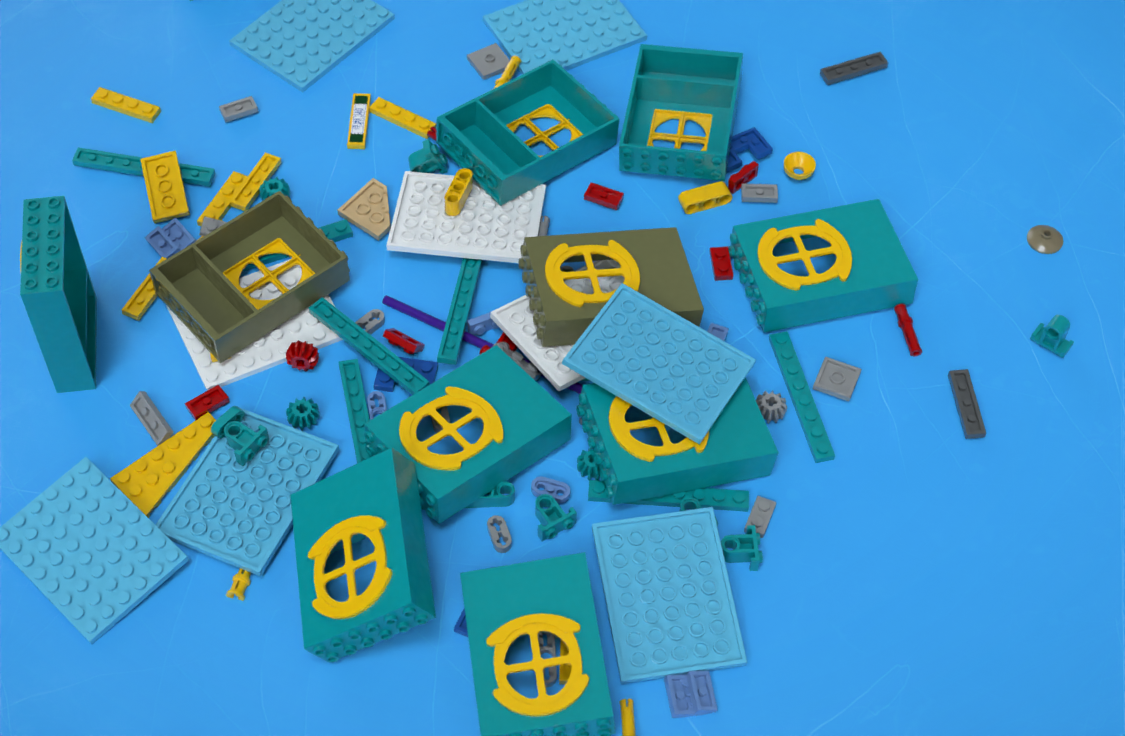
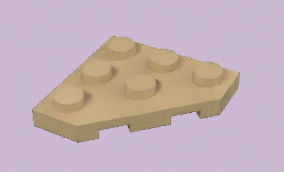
M374 178L337 210L339 216L347 219V221L378 241L391 229L387 186Z

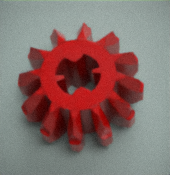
M298 340L296 343L292 342L286 351L287 364L292 365V368H298L299 371L301 369L305 371L314 369L319 360L318 348L313 347L312 343H306V341L301 342Z

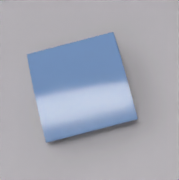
M176 217L162 229L158 226L144 237L161 257L167 259L196 242L195 238Z
M689 671L687 675L665 676L664 683L672 718L705 715L718 710L709 671Z

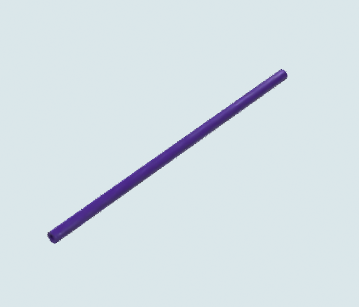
M386 295L383 298V304L444 332L446 322ZM464 332L463 341L480 349L485 345H488L490 348L494 345L473 334ZM523 358V360H525L527 363H532L531 361ZM577 382L567 388L580 394L583 385Z

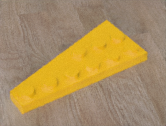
M207 412L111 477V482L149 518L150 513L155 507L160 505L161 499L165 494L173 489L188 470L190 463L198 458L199 452L214 438L215 435L211 433V426L216 419Z

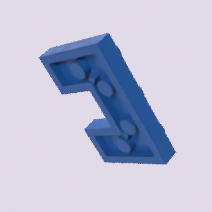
M755 127L732 136L727 173L742 167V160L737 156L742 151L749 149L757 160L773 153V148Z
M399 357L426 378L430 384L435 382L438 362ZM378 368L374 390L393 392L396 381Z

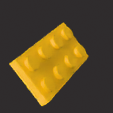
M176 150L140 159L154 224L171 220L175 217L179 218L190 215Z

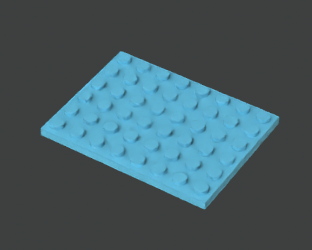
M281 0L230 39L229 43L231 47L303 93L392 22L395 16L392 12L372 0Z
M525 0L483 16V22L511 59L515 55L521 59L517 69L522 75L551 60H555L567 71L647 40L646 33L619 0Z
M622 283L564 357L562 364L700 445L754 366L756 359Z
M242 409L245 412V416L241 421L242 424L256 433L259 431L258 426L260 424L267 428L269 440L266 446L261 448L251 461L242 466L237 463L234 454L235 450L228 445L226 436L221 439L215 436L156 523V526L171 541L261 577L293 525L290 495L321 480L339 451V445Z
M87 457L83 458L0 527V549L91 645L189 561V558Z
M713 507L592 524L593 538L621 684L665 678L666 675H685L689 671H711L747 664Z

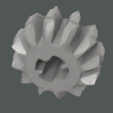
M773 390L770 394L764 391L763 395L759 394L757 396V405L768 424L771 420L777 423L778 419H783L787 411L785 398H781L780 393L776 395Z

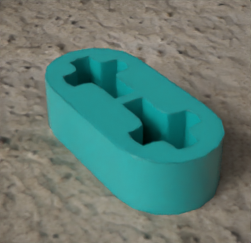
M232 406L213 423L211 433L220 439L225 437L224 427L226 424L232 421L241 422L245 412L238 406Z

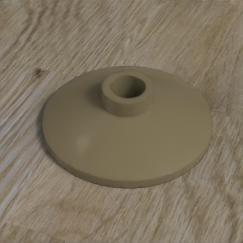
M1037 225L1029 230L1027 242L1036 252L1053 254L1062 248L1063 237L1058 230L1051 226Z

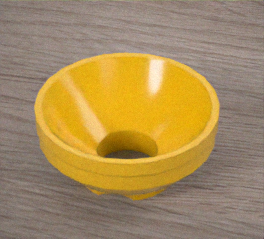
M793 152L785 157L783 168L791 178L802 180L813 175L816 162L807 153ZM800 169L803 171V173L796 174L794 173V170Z

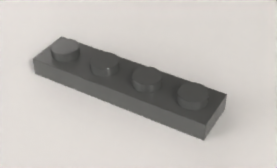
M880 51L820 69V75L826 84L830 85L887 68L888 61Z
M968 369L949 371L948 378L965 439L984 438L986 430Z

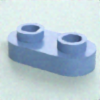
M540 476L536 477L531 483V491L536 497L548 494L557 503H564L570 498V487L564 482Z

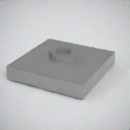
M497 43L467 55V60L483 80L504 72L510 61Z
M825 357L813 389L849 402L862 369Z

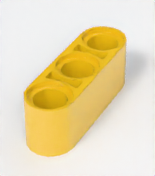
M463 168L458 170L444 197L445 213L447 215L456 216L462 211L473 188V173L470 169Z
M723 181L686 190L678 196V200L686 214H693L728 204L733 198L726 183Z

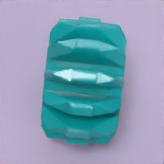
M278 177L275 179L269 178V181L263 180V185H260L259 188L262 201L278 191L284 196H290L288 183L284 179L279 180Z
M305 397L300 401L296 398L295 403L289 402V408L286 410L288 423L292 424L294 428L300 427L301 430L304 427L310 429L311 424L316 425L317 419L320 417L317 403H314L312 398L306 401Z
M590 448L588 452L582 450L581 455L577 458V470L581 472L582 477L588 476V480L591 478L598 480L600 468L594 462V451Z

